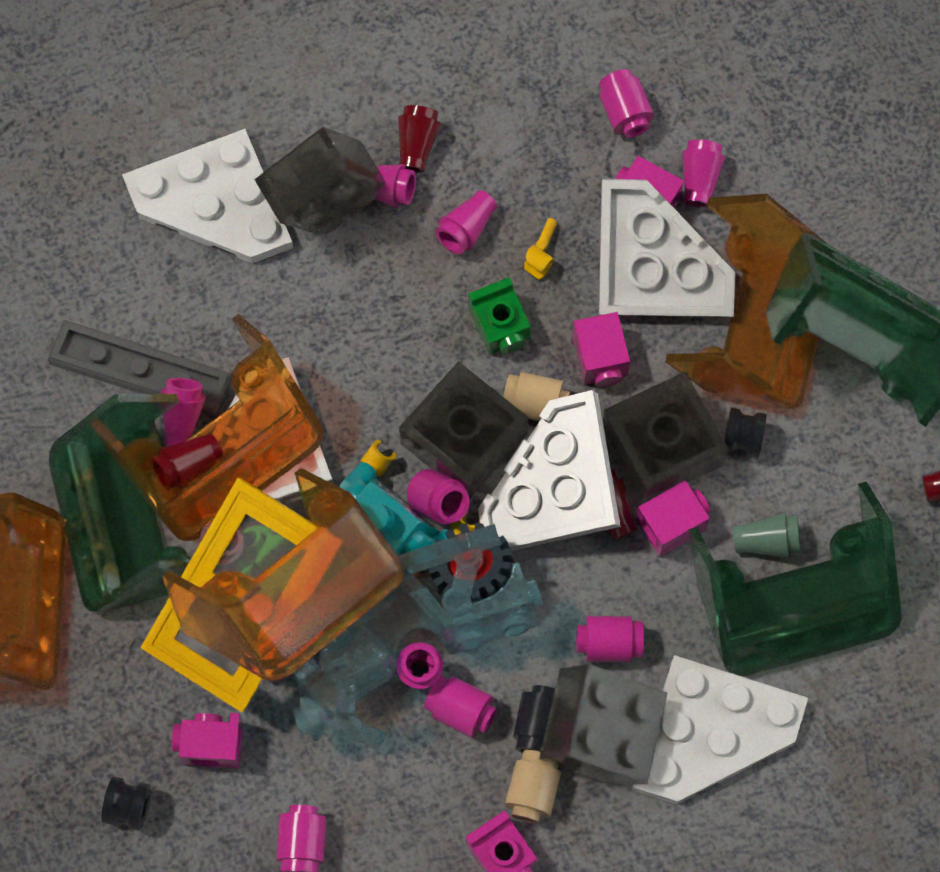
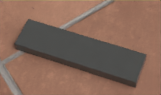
M63 320L48 357L50 365L161 400L160 392L166 388V381L168 379L189 378L196 380L203 385L202 393L206 396L200 413L214 418H218L233 379L232 374L67 320Z

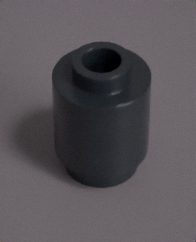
M533 685L532 691L522 692L513 738L517 740L515 749L518 752L523 753L524 750H534L553 756L554 747H559L567 701L559 697L560 691L558 689L543 685Z

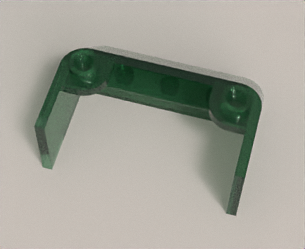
M802 234L789 254L766 309L772 340L781 345L786 338L790 339L793 335L803 337L807 331L876 369L879 378L883 382L881 385L882 390L899 402H903L904 399L912 402L918 423L926 427L940 409V309L810 234Z
M114 394L55 440L49 452L50 473L80 596L86 609L91 612L112 611L171 595L191 560L186 550L180 546L164 548L144 468L151 463V458L157 455L161 447V438L156 429L155 420L179 403L177 394ZM219 561V563H218V565L216 566L215 569H217L218 567L221 566V562H220V561Z
M867 481L858 484L862 521L846 525L832 536L829 544L831 560L745 583L740 567L733 561H714L698 527L688 529L697 586L719 656L729 673L738 676L756 674L880 640L890 636L897 630L902 620L892 522Z

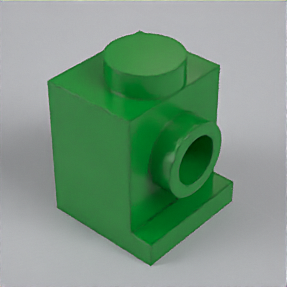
M510 277L468 293V309L489 355L499 351L502 354H508L526 344V340L530 339L531 326L513 289ZM507 312L510 315L509 318L504 321H499L494 318L495 316Z

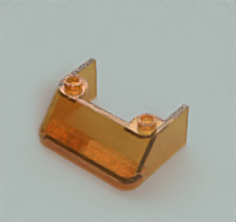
M767 193L709 198L707 207L731 225L730 234L726 241V254L733 266L743 273L734 306V317H731L723 349L715 346L705 347L700 353L667 354L665 362L705 391L774 409H795L802 403L806 392L835 274L836 260L834 252L827 242Z
M240 314L233 317L232 321L252 353L235 366L231 375V386L239 401L187 439L190 440L212 433L222 448L223 457L181 490L175 487L168 491L159 482L151 464V458L159 454V448H163L156 440L144 437L124 446L98 418L90 423L127 478L166 527L178 539L183 541H193L200 538L202 529L214 520L238 477L263 491L311 455L319 447L323 439V427L271 341Z
M302 468L294 474L308 519L319 528L255 579L241 572L223 571L213 576L202 587H198L170 570L162 575L182 632L265 680L282 679L295 672L394 590L403 579V570L399 556L350 492Z

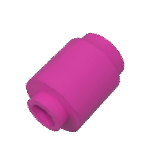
M629 69L617 70L605 76L599 82L601 88L599 97L614 133L618 135L625 134V137L632 138L646 132L650 127L649 123L652 122L655 115L640 79L633 76Z
M426 469L418 472L411 479L407 488V500L411 508L440 524L459 521L469 509L470 500L464 485L436 470Z
M586 616L585 625H577L576 651L577 653H585L586 662L631 663L632 658L643 657V621H632L631 616Z
M441 675L440 679L432 685L424 704V709L432 712L433 719L471 738H474L479 731L485 734L492 725L497 713V708L492 706V695L454 676L448 679Z
M290 805L289 813L279 815L276 861L281 862L280 872H318L319 865L324 863L327 818L317 814L318 807Z

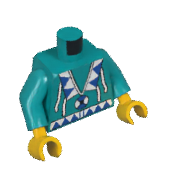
M376 440L361 458V463L352 470L338 488V498L347 508L342 517L392 559L413 569L417 565L421 567L431 565L429 561L430 552L437 553L434 546L436 541L441 539L446 543L448 539L445 532L451 528L455 535L460 534L459 525L466 524L464 521L468 512L459 521L452 522L448 530L439 531L376 479V476H382L397 456L395 452L390 457L381 454L377 447L382 441ZM468 524L470 531H474L475 525Z

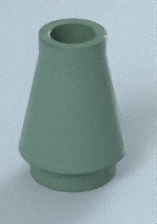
M786 512L744 525L733 526L736 553L746 552L790 558V553L801 552L798 516L786 517Z

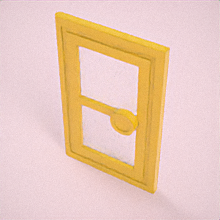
M238 477L140 648L235 709L244 712L343 541Z

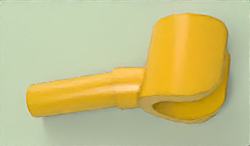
M553 218L547 219L539 240L526 253L524 269L539 280L547 274L554 262V258L545 252L557 226V221Z

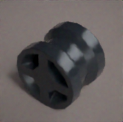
M731 407L722 451L732 453L735 450L746 451L750 457L759 458L767 414L757 412L751 416L743 414L738 408Z
M113 776L108 784L103 801L102 823L113 825L117 821L127 823L130 829L140 831L149 808L151 785L146 783H139L136 786L128 785L123 778Z

